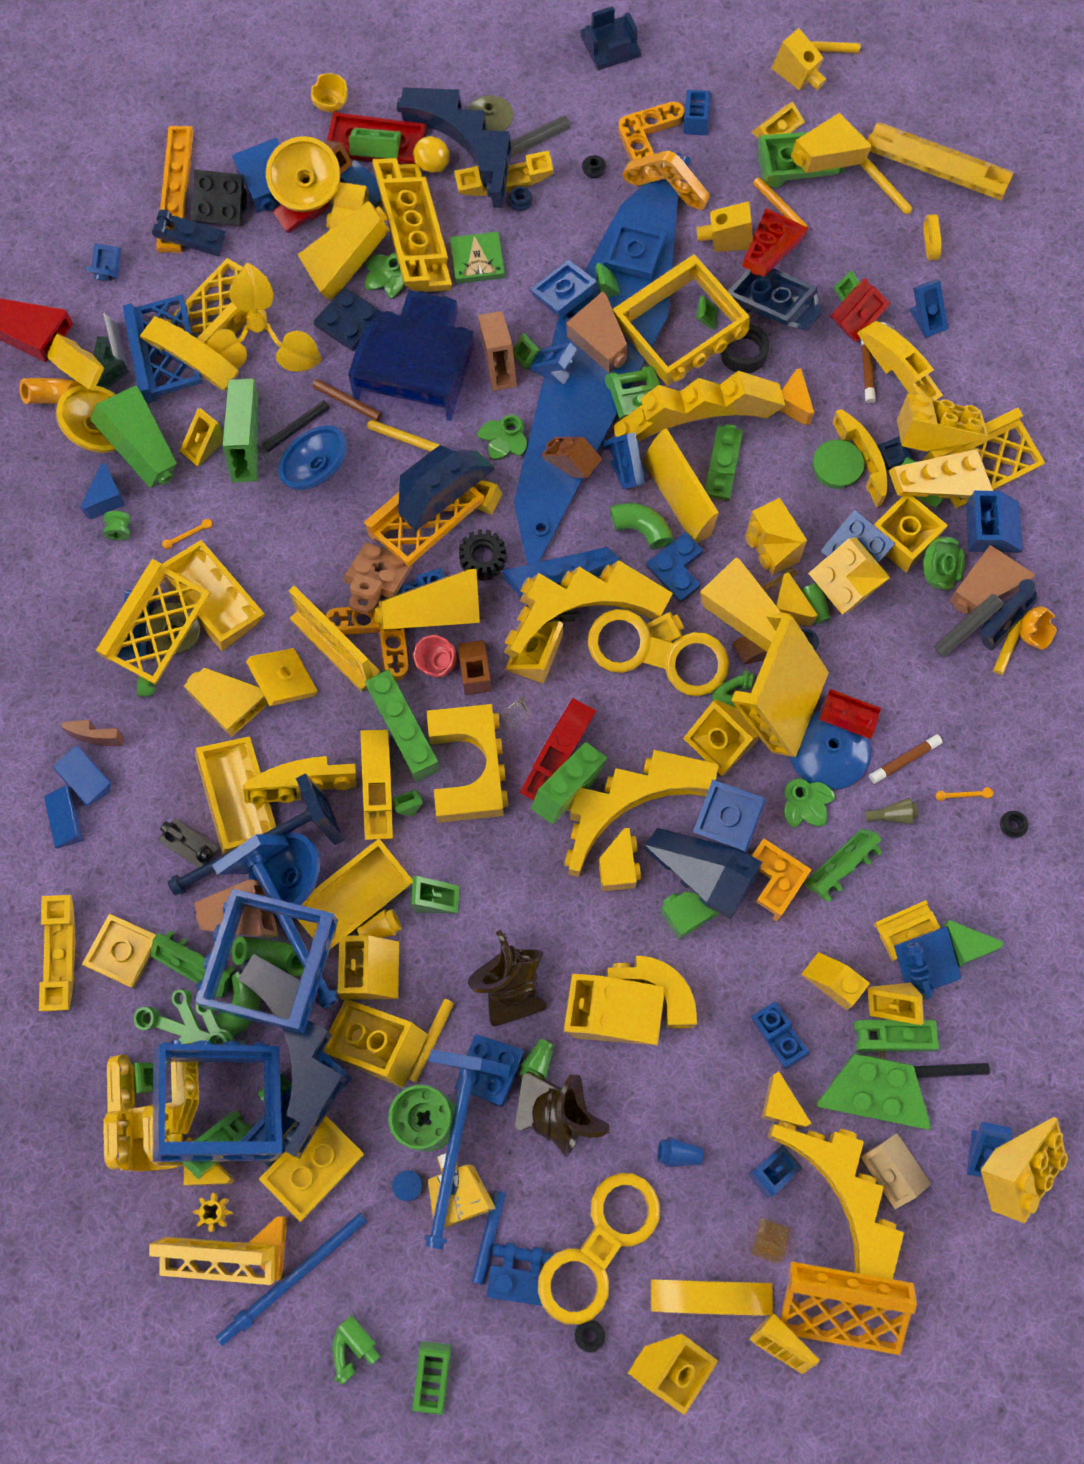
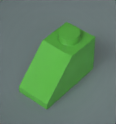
M685 891L678 896L677 893H674L663 901L664 906H662L660 913L679 940L720 914L705 906L699 900L700 896L698 894Z

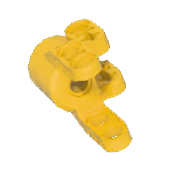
M125 1054L111 1056L107 1062L108 1113L105 1115L103 1124L104 1158L107 1167L111 1170L120 1169L128 1172H144L184 1166L182 1162H152L153 1105L135 1108L134 1067L129 1057ZM171 1062L172 1102L165 1103V1142H183V1135L189 1132L200 1102L198 1062Z

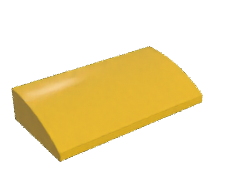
M666 428L657 435L648 448L643 463L685 532L698 543L712 536L719 512Z
M202 540L162 564L163 567L211 593L197 617L200 621V626L221 651L249 632L265 616V613ZM166 576L163 580L166 586L171 591L178 590L176 581ZM195 591L183 593L187 606L197 604L202 596ZM175 595L181 602L180 595Z
M250 736L197 747L195 758L222 855L237 848L255 834H263L276 827L269 802L259 805L245 803L243 784L261 774Z
M378 838L315 888L302 906L334 913L337 917L338 923L330 949H332L339 943V936H348L409 887L413 880ZM297 919L314 939L318 924Z

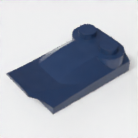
M774 268L765 277L755 275L747 269L728 290V293L746 313L752 311L807 331L822 314L816 286Z

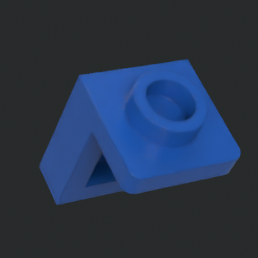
M94 243L92 266H86V272L94 274L93 279L109 281V277L117 278L122 249Z

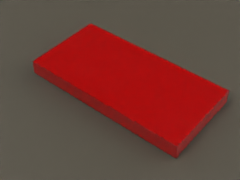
M333 112L326 142L342 143L350 159L372 162L373 159L389 158L351 155L349 151V137L353 129L361 128L400 132L401 139L397 156L398 165L416 164L413 151L419 140L426 136L427 124Z

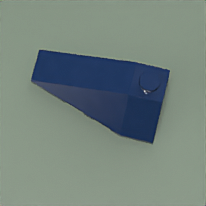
M660 828L655 830L644 845V849L666 870H672L681 878L680 883L686 888L691 887L700 896L699 900L705 906L729 919H732L755 884L762 865V861L737 848Z

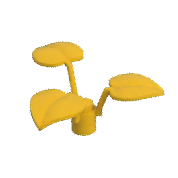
M247 262L233 279L229 289L232 303L240 310L247 311V324L244 326V330L238 339L232 330L222 329L215 332L208 339L206 345L238 369L245 363L247 358V350L241 342L246 337L248 331L251 330L258 333L266 329L275 344L280 347L276 353V360L280 366L292 372H302L314 368L321 362L322 357L315 341L310 335L303 331H291L284 336L282 343L271 329V325L267 323V314L264 309L269 308L273 302V289L265 275Z

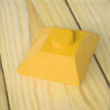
M714 700L683 739L707 762L719 764L717 772L723 776L757 743L760 737L736 707L719 700Z
M679 1334L646 1345L636 1358L628 1374L649 1391L685 1415L717 1365L718 1360L685 1335Z

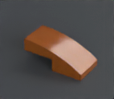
M90 720L61 723V727L65 732L77 740L100 746H123V735L117 728L96 729Z

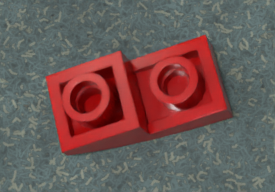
M327 202L322 207L312 211H295L281 205L273 213L285 231L291 233L307 219L314 220L328 209L330 204Z

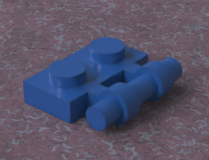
M507 1242L506 1245L494 1243L493 1256L504 1258L503 1267L491 1265L486 1297L542 1306L538 1294L540 1264H545L554 1253L542 1251L541 1247L527 1249L515 1247V1243ZM513 1260L531 1262L530 1271L512 1269Z

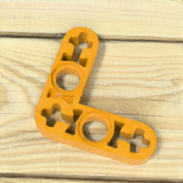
M668 102L625 115L619 120L618 133L631 161L654 154L646 135L682 123L684 118V107L682 104ZM647 118H654L658 122L651 125L647 124L645 120ZM626 125L633 128V135L630 136L631 132L628 127H625ZM640 143L644 147L641 150H634L631 145Z
M663 151L628 162L622 173L626 182L636 186L665 178L688 206L698 210H703L710 198L705 187L682 159L672 151Z
M349 607L333 608L326 613L325 616L331 622L333 617H338L341 623L340 626L336 627L344 635L379 633L383 672L389 669L395 681L402 680L406 676L408 657L404 628L380 629V624L375 622L374 611L367 615L370 617L371 622L365 626L358 624L356 621V617L363 613L352 610ZM349 615L352 616V618H351V625H352V626H348V624H349L348 616H349ZM395 637L400 641V646L395 649L389 648L385 643L386 639ZM393 656H397V665L401 667L398 673L394 672V669L391 668Z

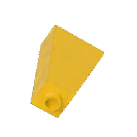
M370 201L366 202L297 254L319 292L329 301L338 295L390 231L385 223L388 217L380 206L375 208Z
M736 557L700 591L702 604L708 611L768 652L776 631L766 618V614H779L781 612L742 561Z
M466 569L379 601V608L374 610L376 624H380V629L480 623L476 569Z

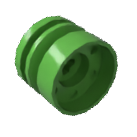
M414 1085L405 1088L395 1097L389 1109L388 1122L391 1132L399 1143L408 1148L427 1152L441 1149L449 1142L455 1104L448 1095L427 1085ZM422 1114H431L429 1119L432 1123L430 1125H422Z

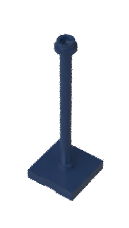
M306 773L296 778L307 804L306 811L262 834L285 835L312 821L334 845L344 841L326 795ZM231 851L182 877H179L177 874L173 875L168 881L171 892L175 896L186 893L185 887L214 873L215 870L212 865Z

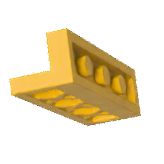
M163 1237L150 1243L149 1256L160 1257L159 1276L271 1285L275 1280V1245ZM170 1258L183 1259L185 1262L180 1268H170ZM194 1260L210 1261L213 1265L207 1271L201 1270ZM221 1262L238 1263L240 1268L235 1273H229ZM249 1264H265V1275H257Z

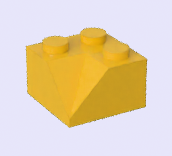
M902 496L874 524L875 527L895 542L886 556L906 573L925 555L930 543L938 538L948 526L913 496Z
M781 498L752 511L745 537L748 545L751 548H755L759 553L761 566L765 570L769 569L773 576L799 563L807 539Z
M857 537L847 539L808 573L842 615L852 611L890 579Z

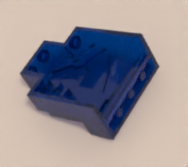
M408 290L401 315L391 311L383 312L376 310L370 326H366L348 373L353 398L359 400L361 392L364 390L445 408L446 420L452 421L475 344L474 331L468 330L465 327H454L458 316L457 300L447 296L430 295L423 291Z

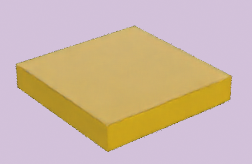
M109 913L82 965L134 989L151 957L152 941L156 934Z

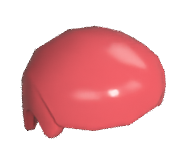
M439 635L423 637L416 644L413 653L416 667L434 678L447 676L455 668L457 661L454 645Z

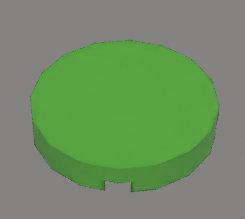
M836 439L827 441L819 446L813 457L812 469L818 481L828 488L844 489L857 483L863 473L865 462L857 446L849 441Z
M952 537L936 538L930 543L925 553L924 574L929 585L937 590L954 588L956 585L953 584L956 581H960L965 566L964 552L962 549H959L957 545L959 542Z

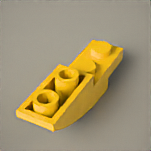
M878 321L873 322L857 333L884 372L887 374L893 370L909 394H923L934 400H938L943 396L929 376L934 371L932 366L899 333Z
M362 730L360 734L365 840H377L378 838L393 839L388 730Z
M327 756L296 760L276 766L243 784L245 803L259 805L265 802L290 803L301 800V790L296 778L305 773L320 790L356 788L355 764L327 765Z

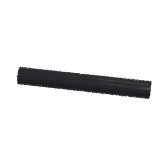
M325 400L321 401L264 442V448L270 452L329 409Z
M988 1063L914 1066L917 1078L989 1075L990 1073Z

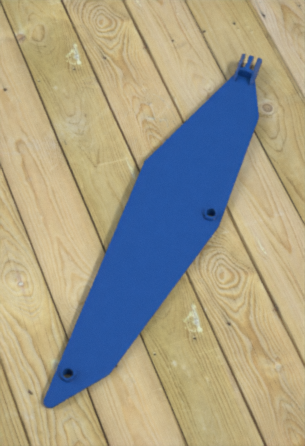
M676 152V154L682 159V154ZM685 155L682 161L687 167L691 162V158ZM665 178L646 183L620 205L584 271L596 280L595 266L597 263H601L604 266L606 254L619 222L666 233V241L652 279L610 270L615 274L620 290L619 295L608 298L612 310L672 269L678 193ZM599 289L565 316L557 320L551 346L570 342L577 349L572 356L575 368L565 384H559L546 377L543 378L514 505L528 565L540 562L583 478L571 477L542 458L541 455L546 450L547 443L554 437H584L597 452L618 413L611 391L605 384V376L609 373L567 336L566 323L570 320L569 318L574 317L600 294ZM670 296L630 322L651 348L668 318ZM624 334L623 336L627 343V360L620 368H615L611 372H615L617 375L639 371L645 362V359ZM634 382L621 384L622 388H631ZM539 528H544V529H546V530L543 531V532H538V531H537Z

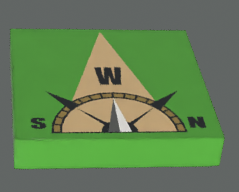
M499 232L450 237L456 284L505 278Z

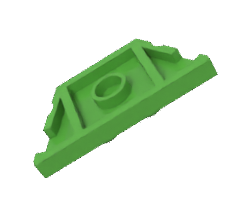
M853 1053L846 1061L844 1068L841 1072L837 1073L831 1081V1085L822 1097L818 1098L816 1106L927 1130L931 1128L914 1066L907 1063Z

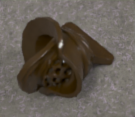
M502 930L496 932L500 941V953L477 969L468 980V986L476 993L488 994L489 1021L492 1026H498L543 1011L546 1008L545 1002L535 996L536 984H538L536 982V971L544 953L536 949H514L513 945H508L507 937H505L506 933L504 934Z
M532 1072L523 1074L515 1121L517 1130L521 1131L532 1126L538 1135L543 1136L547 1141L552 1140L565 1158L572 1152L579 1136L599 1138L609 1133V1124L587 1111L580 1075H569L560 1088Z

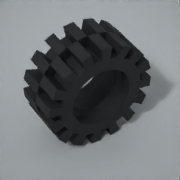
M482 529L477 530V535L472 531L469 533V538L465 536L462 539L463 544L460 543L459 545L461 568L463 567V570L476 569L477 576L482 581L483 577H487L488 580L492 579L493 574L497 577L500 574V569H504L507 559L506 546H504L503 539L499 540L497 533H494L492 536L491 530H486V534H482ZM481 547L490 549L493 553L492 559L486 563L476 562L472 557L476 549Z

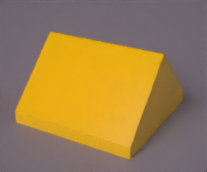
M560 621L546 622L530 638L519 655L514 658L510 656L505 670L544 684L563 638V623Z

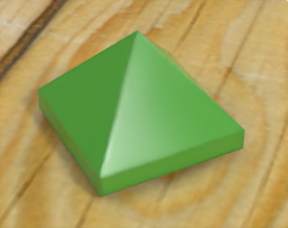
M850 271L833 288L840 300L843 301L859 281L854 272Z
M702 296L699 300L695 319L710 329L716 330L718 308L706 297Z
M525 333L521 334L513 347L514 358L525 370L530 367L540 351Z
M416 789L392 798L396 813L410 817L414 816L423 804Z
M135 1063L137 1093H153L154 1063Z

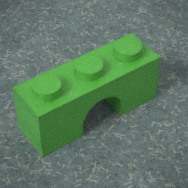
M585 742L538 789L531 809L553 825L569 809L572 800L580 789H588L598 779L607 761V757Z

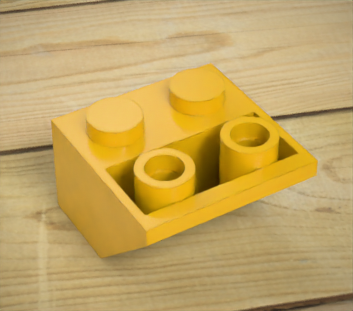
M369 935L339 936L338 995L340 999H398L399 941Z

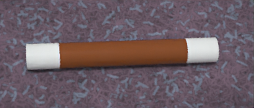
M861 339L865 402L875 403L872 353Z
M938 734L934 735L869 774V778L873 784H876L943 743L941 737Z

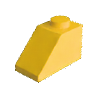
M820 952L816 954L801 974L845 1010H849L870 984L846 964Z

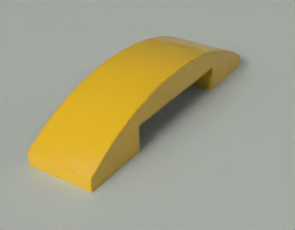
M549 150L525 155L526 162L510 165L505 192L512 191L518 186L529 187L554 174ZM478 166L454 171L459 194L470 196L487 195V187L483 186Z
M154 316L140 335V338L160 351H167L201 373L205 380L224 392L228 388L229 380H234L239 373L238 369L209 346L161 318Z
M839 409L836 411L832 423L840 439L845 441L853 440L855 446L862 453L865 465L870 473L866 488L876 507H880L887 494V473L882 455L875 441L862 424L847 412Z
M72 895L42 896L41 925H44L43 982H40L39 1011L70 1010L74 986L76 943Z
M651 1279V1312L773 1315L772 1283Z

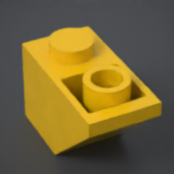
M624 828L599 858L602 892L632 889L636 887V880H641L639 863H634L633 853L637 852L636 836L630 835V828Z

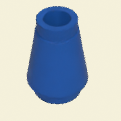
M668 1137L667 1140L661 1139L658 1145V1163L664 1164L665 1167L700 1166L703 1159L702 1147H697Z

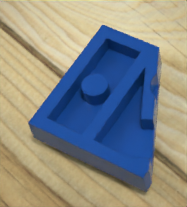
M625 434L603 441L601 444L603 450L609 449L614 458L610 461V464L617 473L622 488L628 489L645 485V472L641 465L640 447L636 434Z

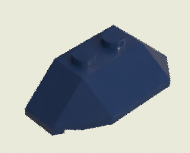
M439 445L400 475L398 514L417 531L494 471L495 468L477 451Z

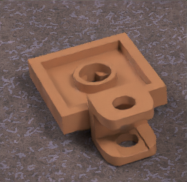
M365 542L344 575V583L350 584V592L352 594L349 600V608L366 615L371 614L377 607L381 595L387 598L396 596L410 573L413 564L408 567L391 551ZM364 601L368 604L363 606L358 603Z

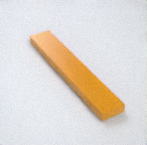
M168 126L160 210L169 211L172 215L185 219L194 130L192 126ZM167 226V229H169V230H173V229H174V228H172V227ZM157 238V252L182 253L183 246Z

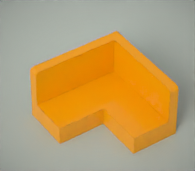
M763 838L752 856L762 861L759 872L771 880L756 902L775 914L773 920L777 922L812 869Z

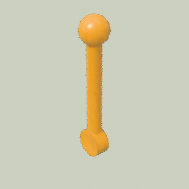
M204 519L201 525L171 540L165 539L162 542L163 548L170 549L173 544L203 529H210L212 521Z
M986 787L982 791L945 793L944 791H938L935 797L938 801H944L946 798L980 796L989 799L993 796V790Z

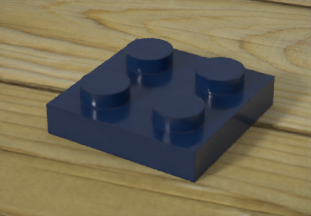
M344 287L316 317L313 323L315 327L353 352L384 318V314Z

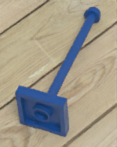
M255 834L212 866L217 875L248 874L253 870L265 895L269 898L281 900L263 863L287 847L289 843L284 835ZM276 914L305 969L309 951L291 917ZM321 976L317 989L319 998L316 999V1003L321 1005L322 1009H325L335 1004L338 999L336 991H329Z
M431 1050L429 1062L458 1068L459 1075H461L431 1234H425L424 1237L426 1247L443 1249L444 1244H447V1238L443 1237V1231L473 1077H477V1072L509 1077L510 1065L483 1058Z

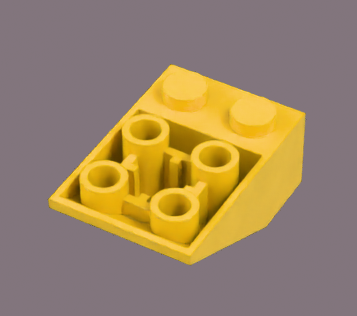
M907 393L897 418L901 446L928 452L987 440L988 438L982 411L972 405H956L944 399L941 401L934 400L923 394L912 395Z
M572 974L564 1032L575 1039L658 1046L665 987L599 975Z
M1052 1117L999 1146L984 1164L981 1173L993 1212L1025 1224L1031 1213L1033 1214L1037 1211L1039 1201L1045 1192L1050 1191L1055 1177L1060 1170H1064L1068 1161L1058 1118Z

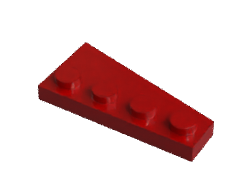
M766 208L745 255L742 267L750 270L755 275L765 277L806 237L808 227Z

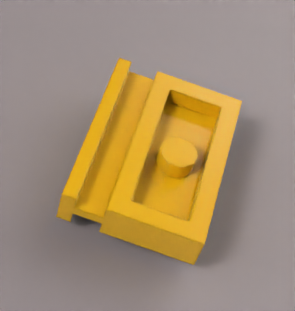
M927 900L874 923L892 962L897 960L894 945L941 928L933 912L930 911Z

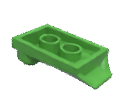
M808 132L759 136L758 160L762 178L768 186L780 187L786 180L837 175L845 172V169L841 167L806 173L791 157L796 140Z

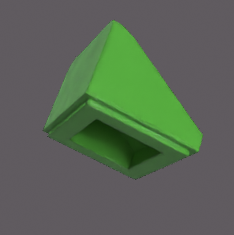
M597 263L595 266L596 280L600 293L604 292L607 298L619 295L620 290L615 274L601 263Z

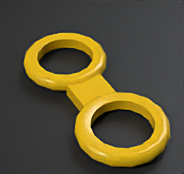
M614 609L603 613L594 621L589 630L588 648L591 657L600 667L609 672L625 673L635 670L642 663H647L665 669L671 684L680 692L690 696H703L713 693L723 684L728 675L729 658L726 649L718 639L707 633L692 632L682 635L675 642H669L651 636L648 625L639 615L622 609ZM624 620L633 624L638 630L640 648L636 655L628 661L615 662L606 658L601 652L599 634L603 627L611 621ZM693 643L704 644L710 647L716 654L718 671L708 683L690 685L678 675L676 658L680 650L685 646Z
M617 1173L607 1177L596 1188L592 1197L591 1218L595 1227L580 1249L567 1248L557 1252L544 1264L538 1278V1294L543 1308L552 1318L564 1324L580 1325L593 1320L604 1308L609 1296V1279L605 1269L621 1246L632 1247L644 1242L655 1231L660 1219V1202L656 1191L645 1179L633 1173ZM620 1185H629L638 1189L647 1203V1217L644 1224L636 1232L630 1234H621L614 1231L607 1224L603 1214V1204L607 1194L613 1188ZM569 1261H579L587 1265L593 1272L596 1280V1293L592 1302L585 1309L577 1312H570L560 1308L554 1301L551 1293V1279L554 1272L562 1264Z

